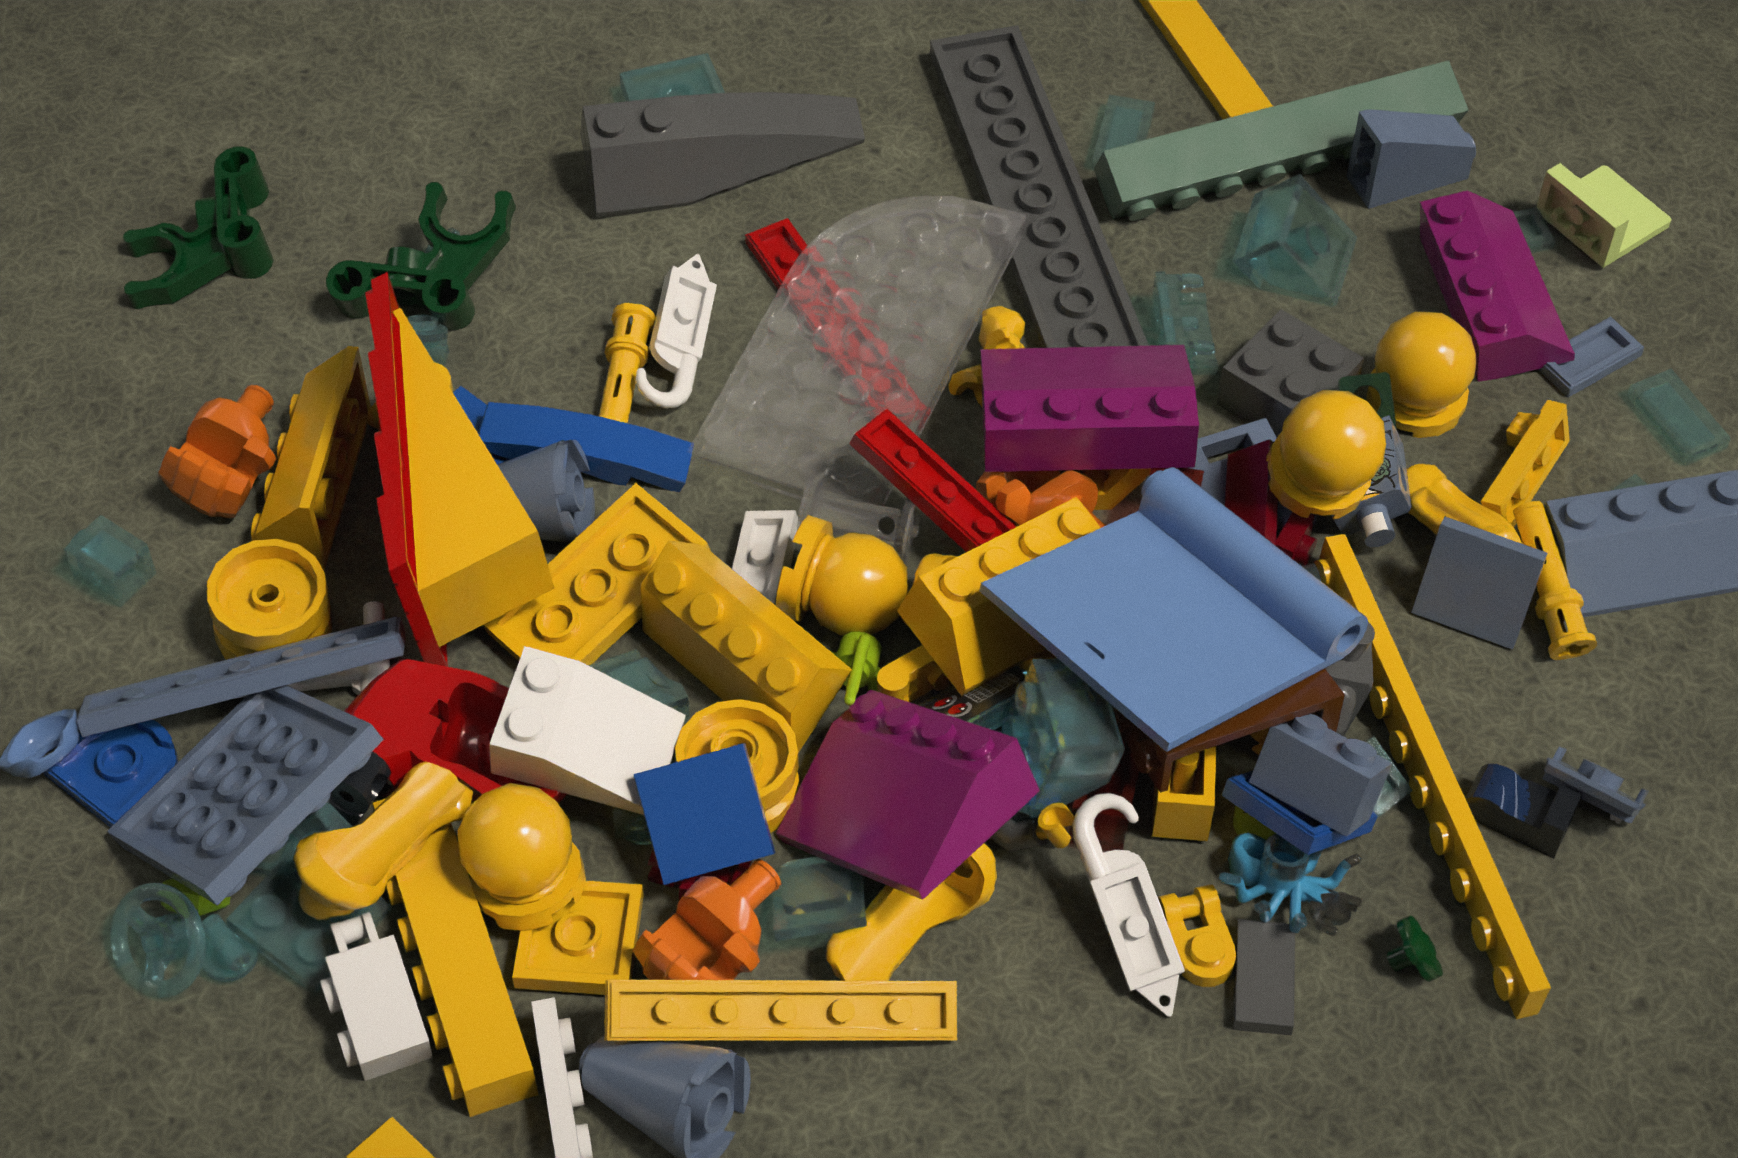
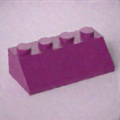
M1468 190L1421 201L1420 240L1452 319L1458 322L1472 338L1476 354L1475 376L1477 381L1494 380L1540 369L1547 362L1555 361L1557 364L1573 361L1575 353L1514 212Z

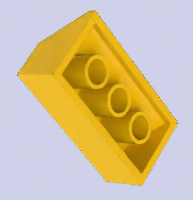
M347 346L305 375L300 394L292 396L289 410L291 423L288 432L281 433L277 445L278 464L275 473L270 472L266 477L264 487L266 502L262 513L255 514L251 528L252 541L280 539L299 544L316 556L323 570H325L367 429L368 413L371 409L358 347Z
M1075 497L920 575L897 612L962 696L1047 650L979 591L981 583L1101 527L1079 499Z
M668 541L641 583L643 632L723 701L743 699L762 703L783 715L795 732L799 753L852 669L702 544Z

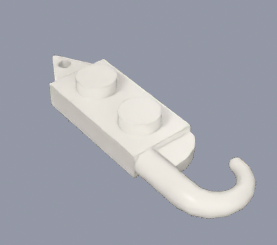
M699 254L693 256L680 267L672 266L666 274L649 345V350L654 359L662 367L675 374L672 390L670 392H660L654 389L646 378L645 369L639 368L636 371V384L639 392L647 401L664 409L677 408L688 400L692 392L697 364L702 358L717 284L709 281Z
M1112 793L1096 794L1085 800L1076 811L1072 824L1075 844L1129 992L1136 990L1167 1017H1171L1179 974L1184 973L1185 969L1145 862H1143L1139 855L1127 850H1113L1103 853L1094 828V820L1097 814L1106 809L1120 811L1130 823H1136L1139 816L1133 805L1122 796ZM1161 996L1169 998L1170 1003L1168 1006H1162L1159 1003Z

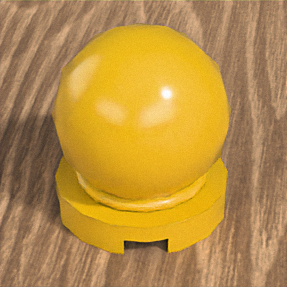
M1413 312L1393 322L1377 344L1375 368L1370 376L1366 396L1367 401L1380 418L1389 415L1396 428L1413 432L1412 437L1439 436L1455 428L1459 418L1466 410L1469 394L1468 387L1475 375L1476 354L1471 336L1458 322L1443 313Z
M1321 390L1302 399L1283 422V430L1272 444L1267 455L1268 471L1271 477L1268 484L1271 492L1284 507L1305 518H1308L1310 513L1321 516L1334 515L1333 519H1339L1352 512L1365 496L1371 485V479L1383 464L1386 448L1384 421L1369 402L1349 391Z
M808 515L802 521L792 541L802 545L794 569L783 566L777 589L776 606L792 620L800 622L805 617L807 611H812L820 625L838 635L844 636L849 632L857 631L873 635L886 629L900 617L897 610L909 592L907 567L891 545L873 535L847 533L834 538L832 522Z
M509 783L483 793L467 808L458 829L460 862L470 874V880L480 910L494 918L499 927L509 930L527 931L548 926L554 922L552 914L564 908L571 899L575 904L580 900L586 884L584 864L579 849L572 842L569 818L553 798L538 787Z

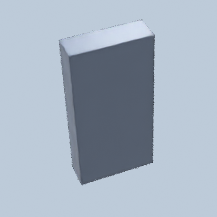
M1609 317L1569 340L1575 353L1573 361L1557 364L1555 361L1547 362L1543 365V368L1538 370L1568 398L1642 356L1644 346L1612 317Z

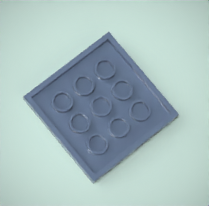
M287 685L247 695L131 807L107 833L125 850L218 906L226 897L232 896L243 887L247 876L268 855L274 854L285 845L289 834L309 814L318 811L327 803L330 793L350 773L356 772L368 762L371 752L384 739L372 724Z

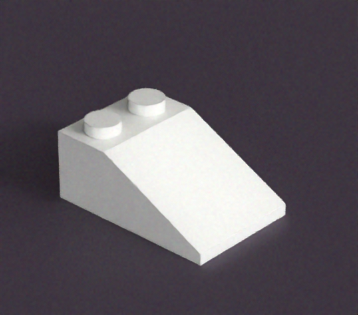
M524 646L490 741L491 773L644 815L634 774L672 763L675 746L686 715L578 660Z

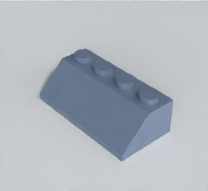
M1738 470L1549 500L1545 503V511L1560 551L1570 587L1582 595L1584 606L1581 608L1583 617L1738 591Z

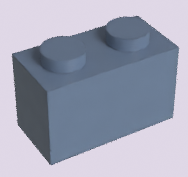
M1310 713L1270 727L1249 783L1347 837L1370 820L1393 763L1377 755V751L1370 744L1358 739H1348L1327 728V724L1323 719Z

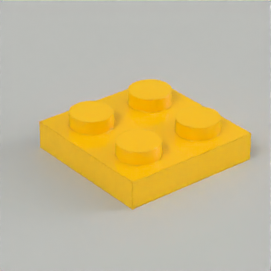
M586 881L580 900L575 904L571 899L564 908L552 914L553 923L536 929L520 931L512 975L514 988L605 995V980H632L635 961L633 949L638 940L644 898L643 885Z

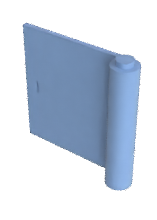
M1174 467L1164 471H1156L1148 477L1141 490L1142 499L1137 512L981 583L979 590L1166 752L1343 659L1361 641L1368 625L1365 615Z

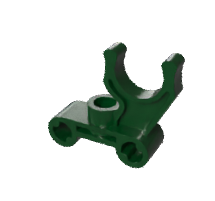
M243 146L232 147L220 153L214 163L215 196L195 201L197 230L186 232L177 225L161 223L144 229H130L124 233L123 240L130 255L134 258L155 252H166L175 255L174 263L159 277L148 281H130L126 283L124 291L134 309L161 304H174L230 269L236 276L243 279L259 278L270 270L274 260L259 222L254 217L249 216V209L256 208L265 202L269 195V188L256 155L250 148Z
M438 182L427 184L425 187V202L418 221L427 242L433 249L428 253H424L408 247H392L388 250L385 264L346 260L335 264L329 270L326 277V287L339 311L346 317L353 319L369 316L365 292L372 289L371 279L388 272L398 305L427 308L434 323L444 330L456 331L467 327L475 315V306L468 290L510 241L511 219L516 210L511 193L501 190L495 194V213L491 222L483 230L472 235H457L448 232L441 226V212L448 200L443 186ZM456 298L452 304L441 306L446 300Z

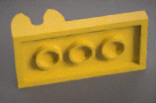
M635 483L548 563L554 589L497 617L483 626L487 633L518 661L524 646L578 660L591 666L642 618L641 583L668 541L702 544L710 550L709 545L702 537Z

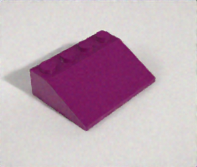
M1184 345L980 349L985 472L1195 467L1199 419L1195 384Z
M869 690L866 694L856 698L855 703L832 723L776 834L785 844L923 900L1027 804L1040 789L1017 738L874 690Z

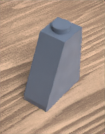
M1372 109L1363 110L1358 115L1346 177L1367 208H1373L1468 179L1473 159L1476 156L1475 142L1468 132H1464L1454 116Z

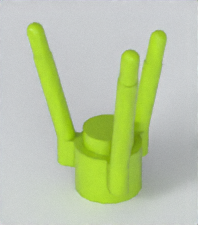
M856 631L845 634L840 640L838 651L832 652L852 669L843 684L847 686L844 702L848 706L855 703L859 688L865 685L868 686V691L874 690L878 692L877 674L881 669L878 667L882 646L874 636L865 632Z

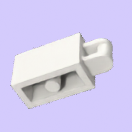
M370 912L331 924L339 953L325 957L331 977L320 980L330 1014L342 1010L348 1030L337 1033L347 1067L359 1064L364 1081L433 1058L429 1039L394 935L379 939ZM369 938L370 943L348 950L346 944Z

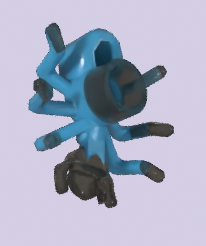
M1242 833L1236 836L1232 842L1228 858L1231 874L1223 872L1218 877L1222 884L1234 886L1236 897L1240 903H1246L1264 893L1272 894L1273 896L1269 902L1262 900L1254 907L1255 911L1260 914V920L1265 923L1272 919L1283 899L1290 896L1289 929L1293 933H1298L1308 923L1304 913H1301V901L1310 903L1308 909L1310 916L1314 919V927L1331 936L1337 935L1338 928L1335 926L1349 922L1352 914L1351 911L1357 912L1358 907L1362 903V899L1333 890L1340 884L1347 871L1361 862L1360 854L1355 853L1342 860L1330 877L1306 876L1315 869L1322 850L1307 855L1278 834L1270 836L1267 840L1252 833Z

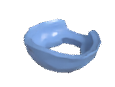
M75 709L57 711L22 726L0 757V769L10 773L12 776L32 778L58 763L79 741V727L76 722L77 711ZM55 747H57L52 753H50V754L44 756V755L47 754L49 751H51L52 749H54Z

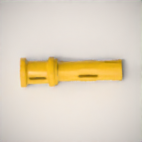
M622 303L613 309L611 321L615 328L613 337L607 341L604 352L610 364L603 390L599 417L628 423L631 404L634 398L636 371L648 362L650 351L646 342L648 334L653 331L656 319L654 312L642 304ZM629 317H633L632 325H630L628 320Z
M1541 501L1524 503L1513 510L1522 543L1538 550L1542 547L1543 551L1548 553L1546 564L1544 563L1536 585L1540 598L1536 601L1535 611L1537 617L1544 620L1551 644L1548 647L1550 658L1553 660H1563L1588 654L1596 648L1597 641L1595 635L1587 631L1581 608L1584 606L1582 595L1570 587L1545 507ZM1564 621L1566 622L1568 632L1566 631Z

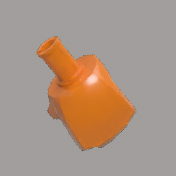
M258 385L247 386L237 402L219 397L204 403L187 430L186 442L180 449L170 446L158 472V476L172 494L190 505L191 508L208 516L235 518L246 501L259 474L269 470L276 460L275 454L269 447V436L266 427L261 421L274 405L270 393Z
M1058 470L984 472L976 482V490L1016 527L1075 497L1079 499L1101 528L1106 526L1092 513L1097 504V485L1080 472L1068 470L1064 473H1060Z
M756 859L730 886L716 877H700L679 900L675 914L653 934L646 929L639 937L633 952L643 967V974L649 980H735L741 972H751L760 962L758 947L762 931L753 910L781 885L777 872L767 862Z

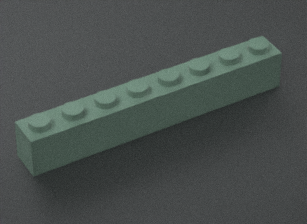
M1448 60L1104 150L1094 168V172L1112 219L1128 216L1130 221H1136L1152 215L1156 208L1172 204L1174 209H1181L1196 203L1200 196L1215 192L1217 197H1226L1240 191L1244 184L1259 181L1261 186H1267L1279 182L1286 177V173L1301 169L1303 174H1312L1326 168L1330 161L1344 158L1345 162L1349 163L1360 111L1372 109L1454 116L1459 123L1469 110Z

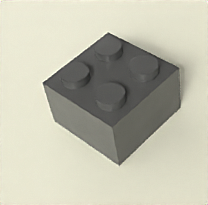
M1280 309L1223 366L1217 405L1247 423L1266 418L1277 438L1283 430V422L1302 399L1321 390L1349 391L1356 395L1364 358Z

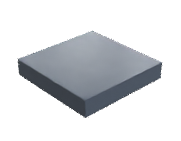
M1445 516L1440 524L1411 613L1513 650L1548 553Z

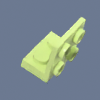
M1561 163L1546 171L1536 207V212L1602 268L1669 228L1671 223L1670 216L1606 165L1579 178Z

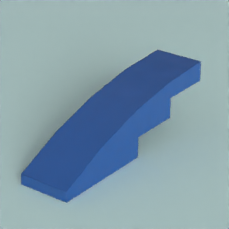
M488 402L478 433L489 452L510 460L561 440H577L585 453L590 470L583 473L624 486L633 477L675 492H680L686 483L694 443L645 427L604 417L542 406Z

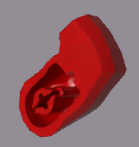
M411 659L399 660L375 677L344 710V712L372 724L384 739L372 751L379 755L391 770L389 780L378 794L382 797L391 795L398 788L406 773L412 767L422 762H430L450 770L457 776L459 782L473 791V801H476L483 793L509 783L538 787L557 803L567 794L491 773L490 741L509 688L489 677L473 671Z

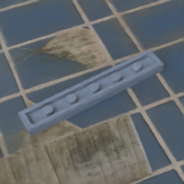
M396 616L87 695L83 699L76 722L82 737L395 658L404 655L406 632L401 617L397 618Z

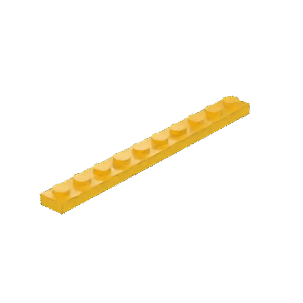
M1346 535L1325 537L1319 560H1316L1314 563V576L1365 615L1368 622L1374 628L1375 637L1372 641L1374 681L1370 691L1372 711L1376 718H1383L1390 733L1389 745L1391 754L1397 763H1403L1410 778L1409 791L1411 799L1416 808H1423L1430 823L1429 835L1432 847L1436 854L1444 855L1450 868L1452 892L1458 902H1465L1472 918L1471 930L1474 942L1480 951H1486L1494 968L1493 981L1496 992L1501 1000L1509 1002L1516 1020L1537 1015L1551 986Z

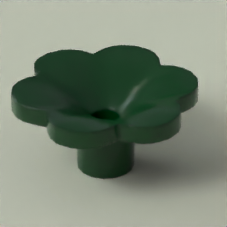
M1412 915L1397 921V929L1403 944L1388 951L1386 954L1393 970L1398 973L1415 965L1427 982L1441 977L1443 971L1440 962L1436 958L1435 946L1428 934L1422 931L1418 921Z

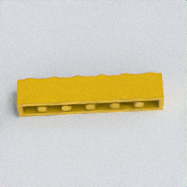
M382 799V800H379V801H376V802H372V803H373L374 810H375L385 799ZM452 823L438 828L430 835L421 850L388 881L386 890L391 905L403 903L406 917L397 919V924L405 951L407 953L417 950L421 960L420 965L411 967L420 999L423 1001L433 998L437 1013L427 1016L436 1050L445 1047L449 1049L453 1063L442 1066L452 1101L464 1097L469 1116L472 1117L538 1095L534 1070L469 874L460 862L459 845Z

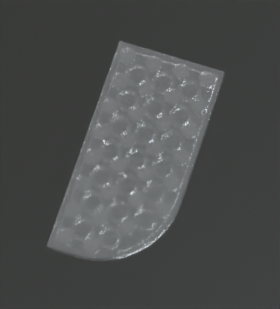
M915 196L871 205L842 218L825 229L809 243L789 270L687 452L692 454L690 463L762 488L876 523L894 485L849 443L857 431L886 408L920 437L982 316L983 310L987 307L1027 229V215L956 196Z

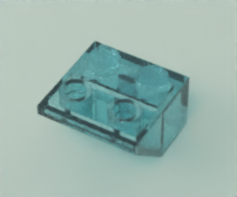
M1058 658L1032 659L1024 681L1020 682L1017 686L1016 700L1010 715L1003 719L1002 733L1017 738L1040 789L1026 804L1030 818H1038L1041 811L1052 803L1059 802L1066 805L1109 783L1125 748L1112 705Z

